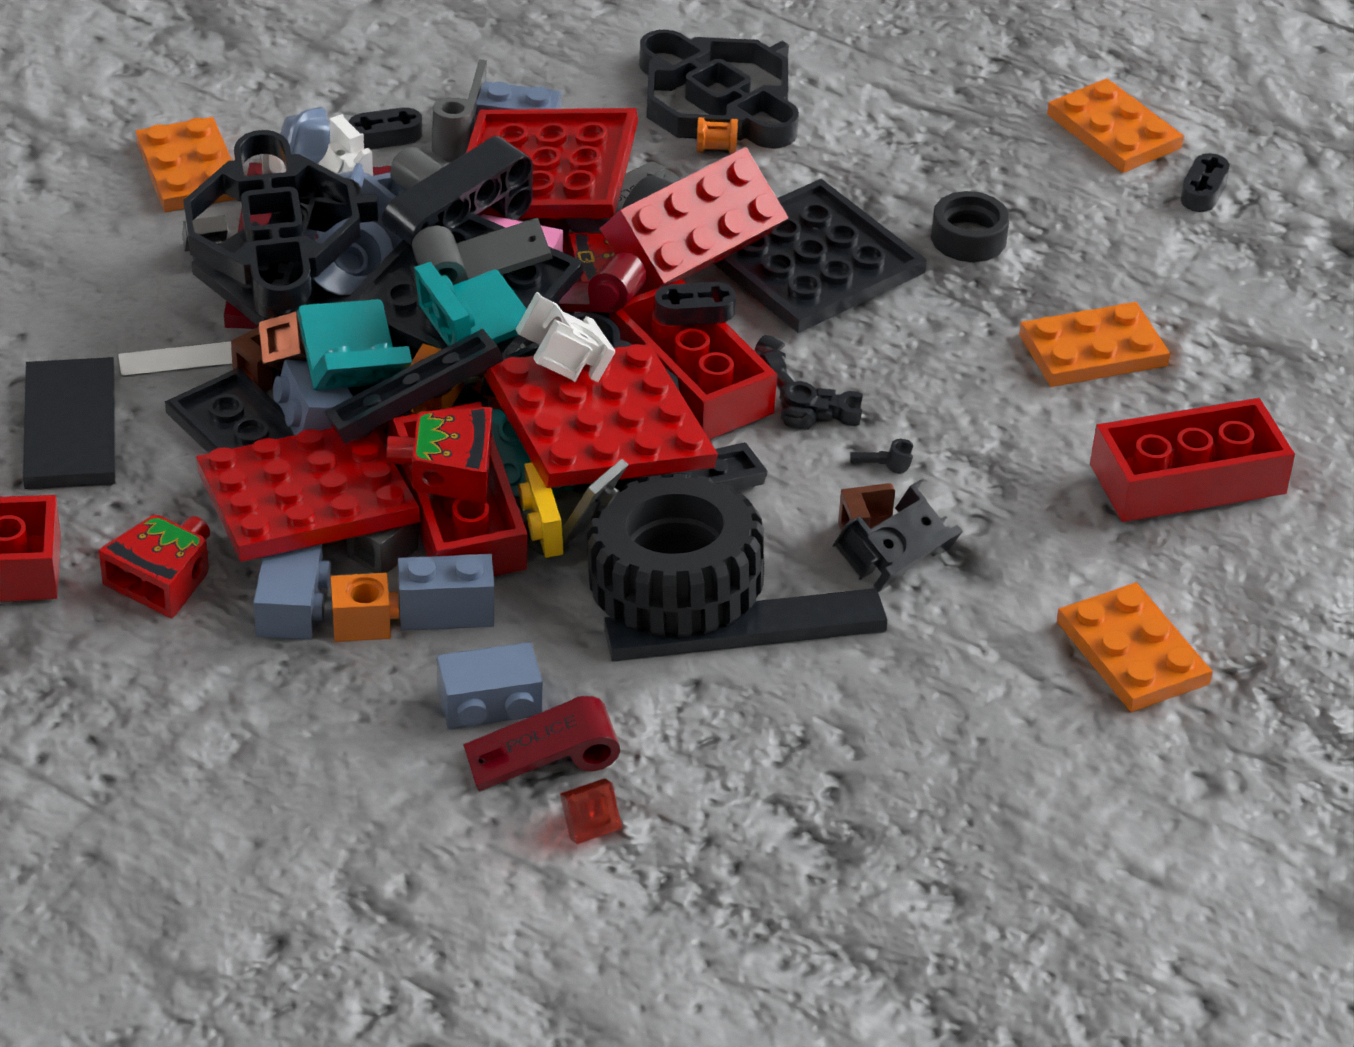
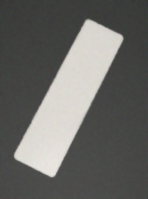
M231 341L120 353L118 355L120 371L123 376L232 364Z

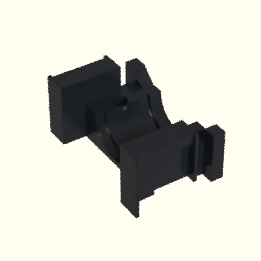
M923 479L909 486L895 507L898 512L897 514L872 529L858 516L845 525L832 545L833 547L836 546L860 576L859 580L873 573L877 567L882 573L873 585L877 588L878 592H881L897 578L904 575L912 565L928 554L935 556L938 553H944L949 550L963 532L958 525L952 528L949 526L945 527L943 523L947 516L940 518L918 489L924 481Z

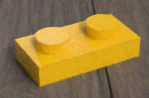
M532 462L525 463V483L518 484V492L522 510L531 511V513L527 514L532 541L540 540L545 558L563 555L562 521L552 489L546 488Z

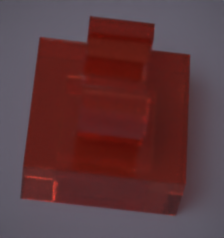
M603 778L560 793L569 837L576 844L622 829L613 783Z

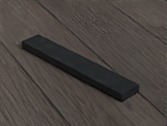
M873 588L756 601L745 614L741 613V616L730 625L720 624L716 631L703 634L702 631L693 632L691 637L678 638V634L666 633L665 637L653 636L650 630L642 628L640 632L628 628L625 625V618L615 621L611 617H604V632L611 660L620 661L885 632L888 619L878 590Z

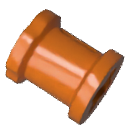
M698 117L696 152L703 153L704 149L728 150L730 154L735 153L737 149L738 119H731L730 122H706L704 118Z

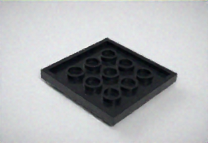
M821 178L777 198L788 219L771 233L714 263L715 266L793 330L800 333L926 272L927 259Z
M474 214L469 220L454 228L451 232L457 244L506 227ZM402 240L345 302L380 299L383 302L391 338L418 350L422 344L444 349L448 345L419 306L414 268L418 264L412 246ZM549 247L552 259L503 274L502 276L526 309L536 292L557 304L584 274L583 261ZM517 335L497 343L503 359L507 355L514 353L526 338Z

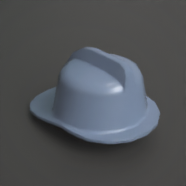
M324 108L307 109L300 114L286 117L280 134L288 140L291 154H300L315 163H319L323 159L330 143V124Z
M349 218L334 225L315 241L323 243ZM375 222L360 223V238L318 277L312 279L325 291L336 295H351L393 251L391 239L385 230Z

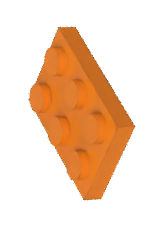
M1108 78L1048 102L1047 115L1122 173L1182 148L1183 134Z
M214 117L193 118L185 122L167 125L158 124L149 128L135 130L136 144L164 213L184 209V199L227 161L232 160ZM223 194L214 203L236 199Z
M1137 302L1042 317L1020 323L1019 336L1050 387L1166 367L1169 363V350Z
M1137 582L1058 608L1056 622L1130 712L1207 686L1211 682L1213 672Z

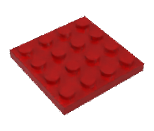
M637 108L479 110L466 153L489 138L500 136L532 159V202L526 213L517 220L537 217L552 220L563 218H590L594 220L612 218L616 214L638 124ZM490 206L476 214L478 216L486 214L505 218Z
M635 344L614 348L616 352L599 382L590 379L588 376L590 365L588 364L584 365L574 382L572 379L537 364L533 359L534 356L504 359V361L488 368L486 374H484L546 488L594 483L621 459L629 465L620 479L715 468L718 456L717 451L651 344Z
M334 428L320 431L307 429L289 437L279 439L264 438L251 445L232 449L217 448L208 454L196 456L198 473L240 562L421 522L419 505L396 465L387 463V449L375 429L368 436L352 440L344 444Z

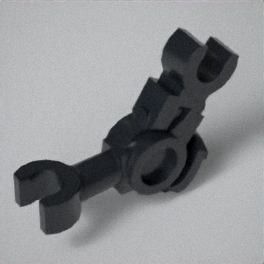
M774 349L761 354V358L777 373L776 386L780 390L781 419L785 425L792 428L809 430L816 419L826 421V419L831 420L832 418L838 419L841 423L848 426L860 425L862 393L847 391L839 395L836 394L834 389H815V387L807 382H794L787 373L785 360L778 350Z

